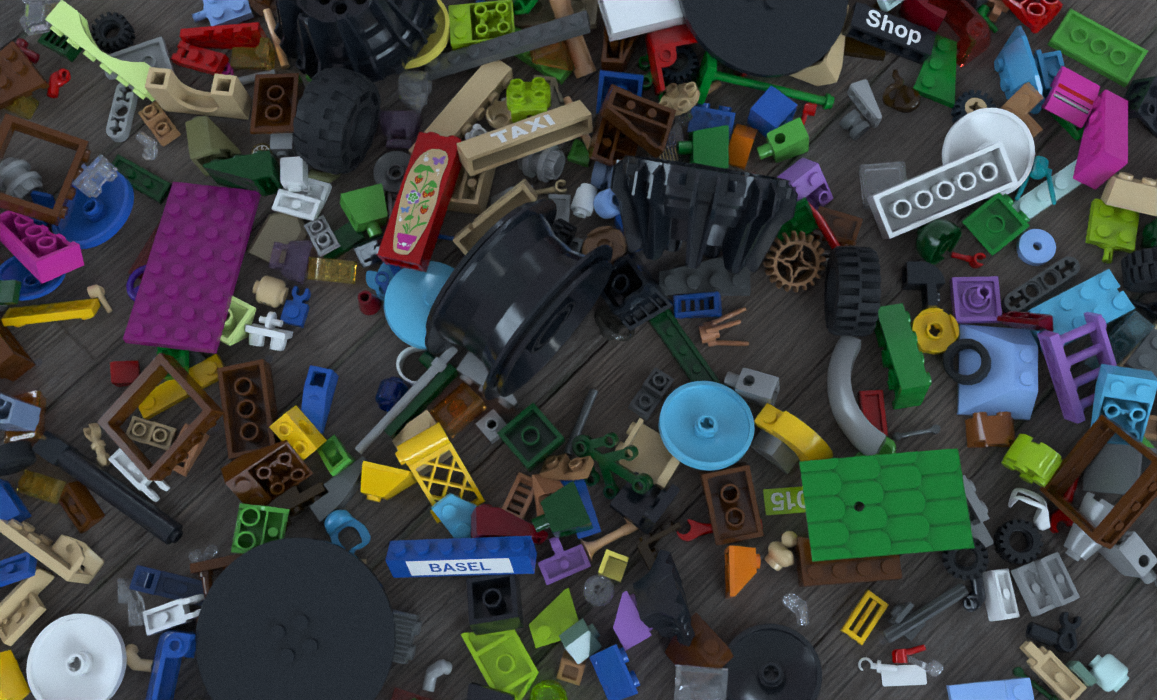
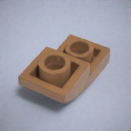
M157 101L147 105L138 112L163 147L181 135Z
M566 454L552 455L546 458L539 474L543 478L554 480L585 479L589 477L594 461L591 456L577 457L570 460Z

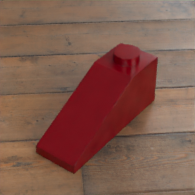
M489 504L479 505L471 514V538L532 536L534 545H542L548 538V533L544 530L537 533L534 525Z

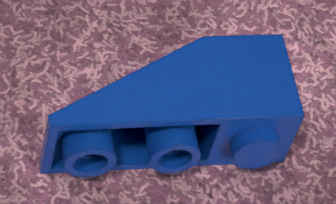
M310 365L303 390L301 411L323 435L339 376L331 369Z

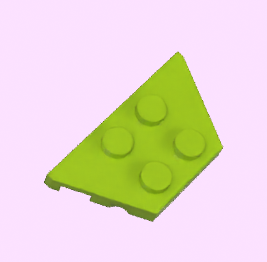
M516 630L477 636L474 632L461 634L489 687L514 694L515 700H522L539 674V671Z

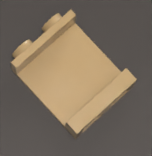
M639 418L637 423L632 422L626 432L629 436L625 443L620 441L615 449L616 451L624 449L628 445H634L638 449V456L632 461L622 459L616 462L633 473H647L653 479L655 486L661 490L665 489L680 461L667 450L660 433L643 424L644 420ZM628 449V454L633 456L632 451Z

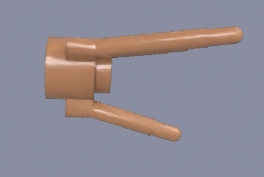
M746 307L732 311L712 321L704 322L703 325L698 326L702 344L708 343L709 347L716 345L748 346L749 342L716 340V338H720L719 330L741 323V320L717 324L746 311Z

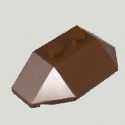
M611 84V86H610V88H609V90H608V92H609V91L612 89V87L614 86V87H616V88H619V89H622V90L627 91V92H629V93H632V92H630V91H628V90H625V89L620 88V87H618V86H616V85H613V84ZM603 102L597 116L588 153L590 159L613 167L616 161L622 160L625 155L635 156L638 144L601 116Z

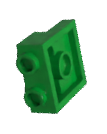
M1000 192L995 194L962 221L964 226L991 256H994L1030 227L1027 223L1030 219L1022 210L1017 212L1012 207L1014 202L1006 193L1003 196Z

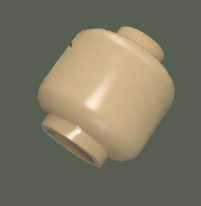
M265 275L260 281L256 280L252 292L256 294L255 297L258 303L277 308L280 304L283 305L285 303L289 288L286 287L285 281Z

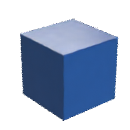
M771 85L751 107L747 124L754 129H758V132L766 137L768 132L792 121L798 105Z

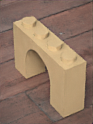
M149 67L145 88L164 111L249 119L252 99L237 76L215 74L211 92H204L183 84L171 69Z

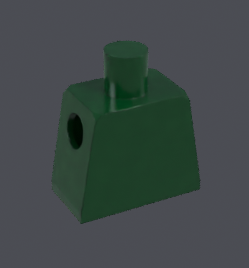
M574 481L543 499L540 504L544 514L531 519L537 533L550 527L555 538L593 529Z

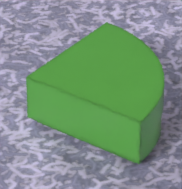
M575 139L568 155V161L589 167L588 150L581 141Z

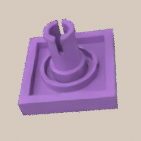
M998 276L952 277L949 280L952 313L958 324L1000 323L997 321V317L1002 315Z

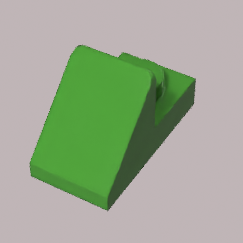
M335 434L317 449L332 476L338 475L357 461L347 452Z

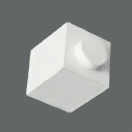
M300 156L280 158V183L286 191L298 193L301 190H308V165Z

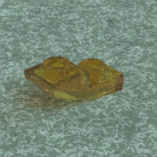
M309 257L307 279L355 284L357 262Z
M25 469L24 474L19 479L16 492L58 504L66 482Z

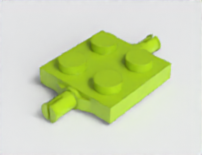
M1095 198L1091 202L1085 243L1097 245L1104 249L1103 263L1113 262L1114 251L1133 252L1135 250L1140 212L1106 205L1101 199Z

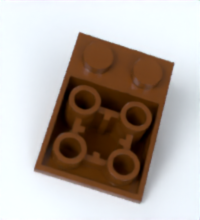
M287 440L243 454L221 468L225 484L243 504L260 506L268 505L283 492L313 474Z

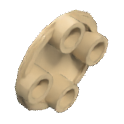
M695 82L679 85L671 83L666 86V93L661 98L659 104L676 110L675 116L681 115L695 106L700 96L699 88Z

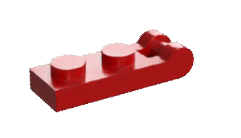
M184 41L179 42L177 52L173 53L170 58L176 65L211 75L222 74L229 61V58L223 53L189 45Z

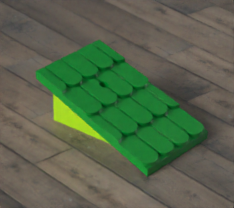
M958 448L799 462L812 562L975 548ZM864 504V509L859 511L860 506Z

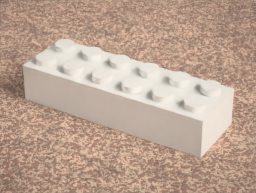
M1001 141L866 198L882 238L891 239L1016 186L1018 181Z

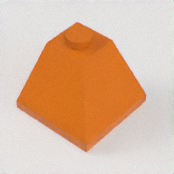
M728 546L724 550L725 598L735 597L757 573V568L760 569L761 558L760 554H756V548Z

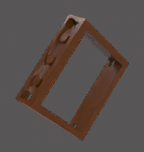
M5 113L0 125V163L14 131L77 151L53 209L0 192V208L58 226L61 219H64L68 214L69 207H66L68 201H73L76 188L74 186L76 181L80 182L84 174L83 164L84 162L88 163L90 160L89 157L92 151L89 150V141Z
M159 353L97 422L148 480L163 481L166 476L172 474V470L178 463L186 459L188 452L203 440L205 433L217 425L216 421L225 412L173 356ZM169 373L203 411L153 465L120 426Z
M1101 414L1086 434L1076 443V446L1067 457L1063 459L1045 488L1041 487L1039 490L1094 542L1111 550L1157 496V454L1118 423ZM1116 433L1152 463L1096 527L1063 495Z

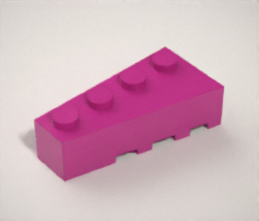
M1106 89L1097 96L1091 113L1086 120L1073 174V179L1095 190L1128 163V101Z
M9 210L0 213V241L41 283L84 266L78 243L74 241L68 242L65 236L59 233L53 234L49 231L48 227L35 224L33 219Z

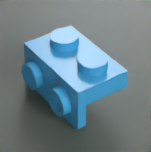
M1039 49L1033 55L1044 98L1048 97L1052 90L1050 85L1061 66H1064L1061 50L1042 54L1041 49Z

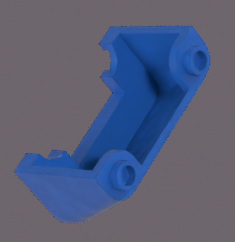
M167 630L160 635L145 700L174 699L182 657L194 658L196 633Z

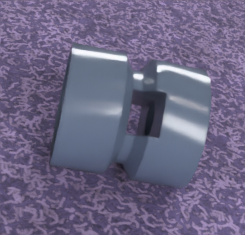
M596 161L590 184L599 190L610 188L613 167Z

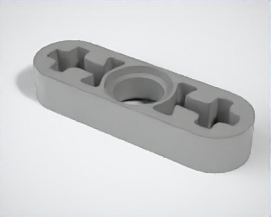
M119 83L115 90L106 126L107 135L115 142L125 141L130 134L139 97L132 92L134 87L130 84L125 87ZM120 108H128V111L125 115L118 116V110ZM120 127L122 131L117 132V134H115L114 131H118Z

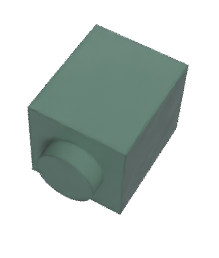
M583 618L559 635L565 649L577 664H580L602 647L598 640V637L601 636L599 631L593 624L588 625Z

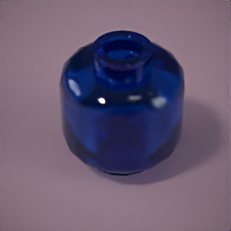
M398 377L384 379L379 384L375 401L381 410L389 412L409 389L403 383V380Z

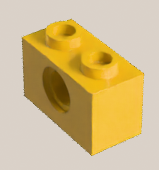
M297 405L270 426L281 441L287 440L303 460L327 441Z

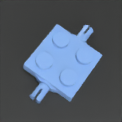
M203 0V10L192 14L195 23L208 19L211 26L237 24L254 18L249 0Z

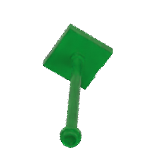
M706 50L699 67V73H697L696 84L700 91L697 103L703 105L711 83L714 80L765 92L772 85L787 97L822 105L823 110L832 109L835 98L829 93H826L825 96H820L717 71V60Z

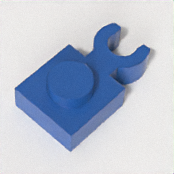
M294 286L292 289L293 301L286 299L280 320L284 324L304 328L310 308L308 304L304 303L309 300L311 291L306 288L305 293L299 296V288Z

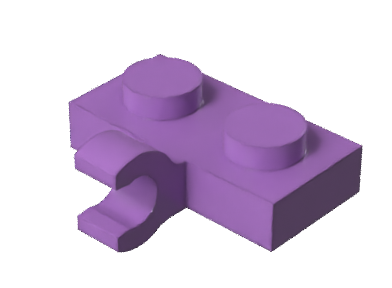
M555 537L549 539L555 555L538 562L546 585L591 567L582 544L564 551L559 538Z

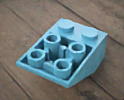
M1101 364L1095 386L1091 426L1102 414L1118 423L1142 442L1157 391V378L1153 372ZM1116 433L1107 442L1110 444L1130 445Z

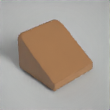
M565 649L556 679L580 686L587 658L580 664H577Z

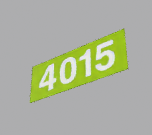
M803 486L763 489L766 515L806 512Z

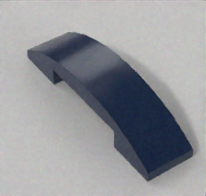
M141 565L136 566L129 587L131 590L174 600L204 594L202 580ZM204 600L194 605L202 606Z

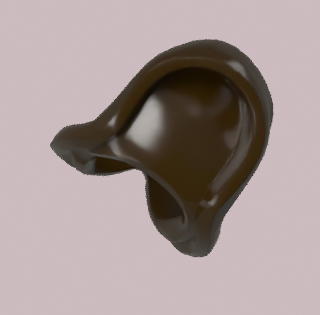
M894 69L892 77L895 83L890 84L884 90L882 96L883 103L902 113L912 112L920 105V94L917 90L903 85L904 80L900 77L898 71ZM896 89V94L891 100L889 93Z

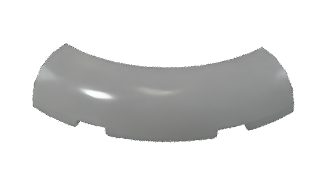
M840 336L831 355L827 374V392L830 407L839 428L850 440L851 444L865 456L875 455L884 446L886 435L874 427L861 412L851 386L852 369L856 357L861 350V340L853 336Z

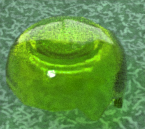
M547 679L539 682L532 688L529 700H568V697L561 683Z

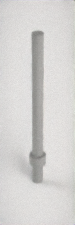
M453 346L430 363L432 366L355 447L360 454L375 441L432 378L447 367L446 363L458 350Z

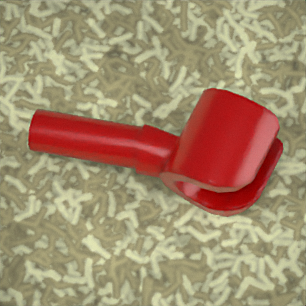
M805 104L801 116L803 125L807 120V116H815L817 104Z
M952 252L951 257L969 262L973 269H977L984 264L978 263L976 259L983 260L986 258V255L977 253L970 256Z
M923 644L913 648L894 649L892 651L893 663H908L907 655L925 651L926 647Z

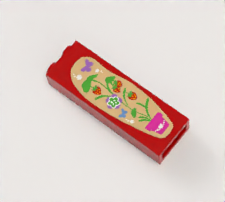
M431 131L428 133L419 132L377 254L385 264L427 272L462 166L456 144L462 142L459 137L453 135L448 137L440 136L438 133Z

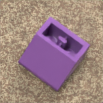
M802 157L777 177L790 180L791 185L796 187V192L798 193L797 202L805 197L816 210H818L819 205L824 207L834 199L819 164Z
M627 591L622 593L613 630L625 651L652 636L650 630L653 629L648 628L640 620L634 593L629 595Z

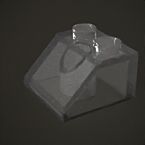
M676 664L673 700H726L728 669Z

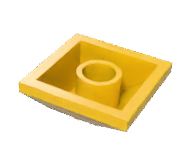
M367 461L362 463L361 493L367 495V500L379 503L381 499L389 500L417 482L410 471Z

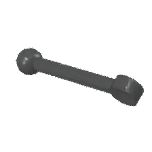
M933 425L928 429L905 433L894 432L892 438L895 441H899L904 437L926 433L938 434L941 428L939 425Z

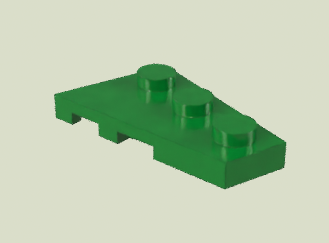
M936 34L932 54L924 61L913 89L919 92L920 96L953 108L955 104L956 41Z

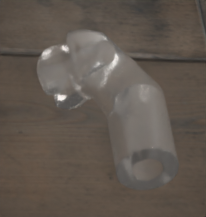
M139 132L136 140L145 146L143 149L145 153H142V157L153 161L158 156V142L145 132Z

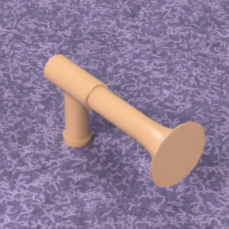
M625 519L627 524L597 540L587 542L580 539L592 562L593 555L600 548L635 532L639 528Z

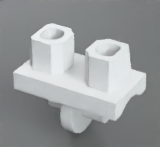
M271 311L267 314V317H259V323H264L265 325L255 323L246 325L245 332H249V345L264 346L265 336L271 337L270 349L282 351L285 349L287 339H291L293 336V331L275 328V326L282 327L283 321L277 320V314Z

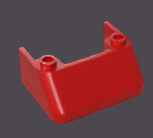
M687 24L646 34L645 43L655 96L665 91L662 68L669 67L676 61V46L681 47L682 45L698 43ZM733 70L734 75L741 77H745L747 75Z

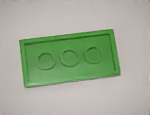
M1071 8L1047 44L1057 51L1061 50V53L1124 88L1128 85L1148 50Z

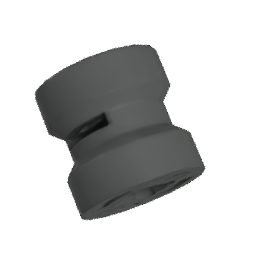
M856 109L849 112L839 123L843 130L849 132V136L853 141L859 139L870 128V124L860 118V113Z

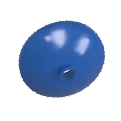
M15 256L0 265V281L17 280L22 282L19 301L34 300L48 295L62 283L66 275L65 273L50 281L41 283Z

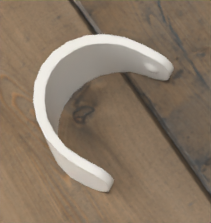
M413 346L404 349L396 361L399 375L411 386L416 381H411L404 376L402 370L403 363L410 354L426 351Z

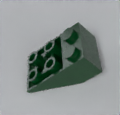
M258 150L254 154L235 155L229 159H215L210 161V163L203 164L204 169L218 185L256 191L261 196L277 194L279 189H283L280 183V165L270 150Z

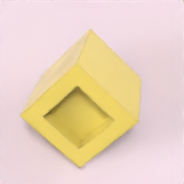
M606 549L598 574L621 582L629 557Z

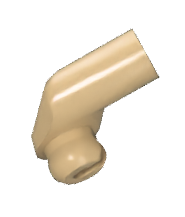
M128 644L125 647L127 665L132 670L151 672L154 660L141 659L137 654L139 652L138 647L135 644Z

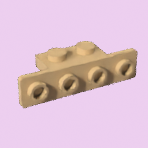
M37 566L35 576L23 579L0 602V638L4 644L12 646L47 610L38 594L54 579L52 573Z

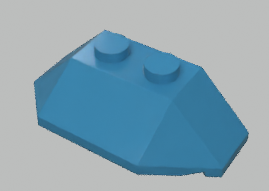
M1017 26L994 61V68L999 73L1001 79V90L1005 92L1006 99L1009 100L1025 83L1029 82L1043 96L1039 73L1027 36L1022 26ZM1045 98L1030 113L1038 114L1042 110L1041 107L1045 102Z

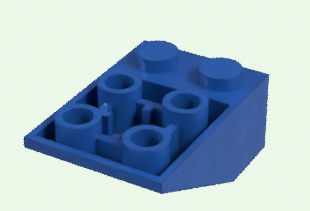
M617 644L589 657L608 700H622L638 693L636 687L640 686L635 672L633 670L629 672L625 663L629 662L624 647L618 649Z

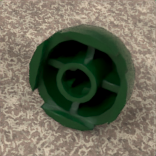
M936 219L921 225L916 232L918 235L916 238L918 254L928 263L933 265L940 263L945 259L942 255L946 251L951 252L957 245L962 234L959 231L961 229L945 219Z

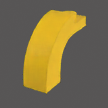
M767 403L754 420L756 426L790 447L800 461L831 459L834 456L828 444L814 430L787 411L782 412Z

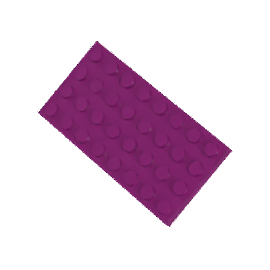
M182 182L172 183L124 333L123 340L125 343L217 353L261 195L259 192Z

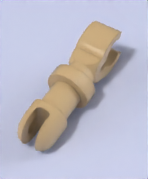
M91 423L88 428H83L84 435L92 442L90 446L97 454L98 464L101 467L109 466L111 464L108 460L110 455L104 448L106 446L105 441L101 440L100 426L98 423Z

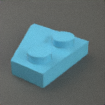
M449 493L431 507L454 538H471V514L478 507L476 504Z

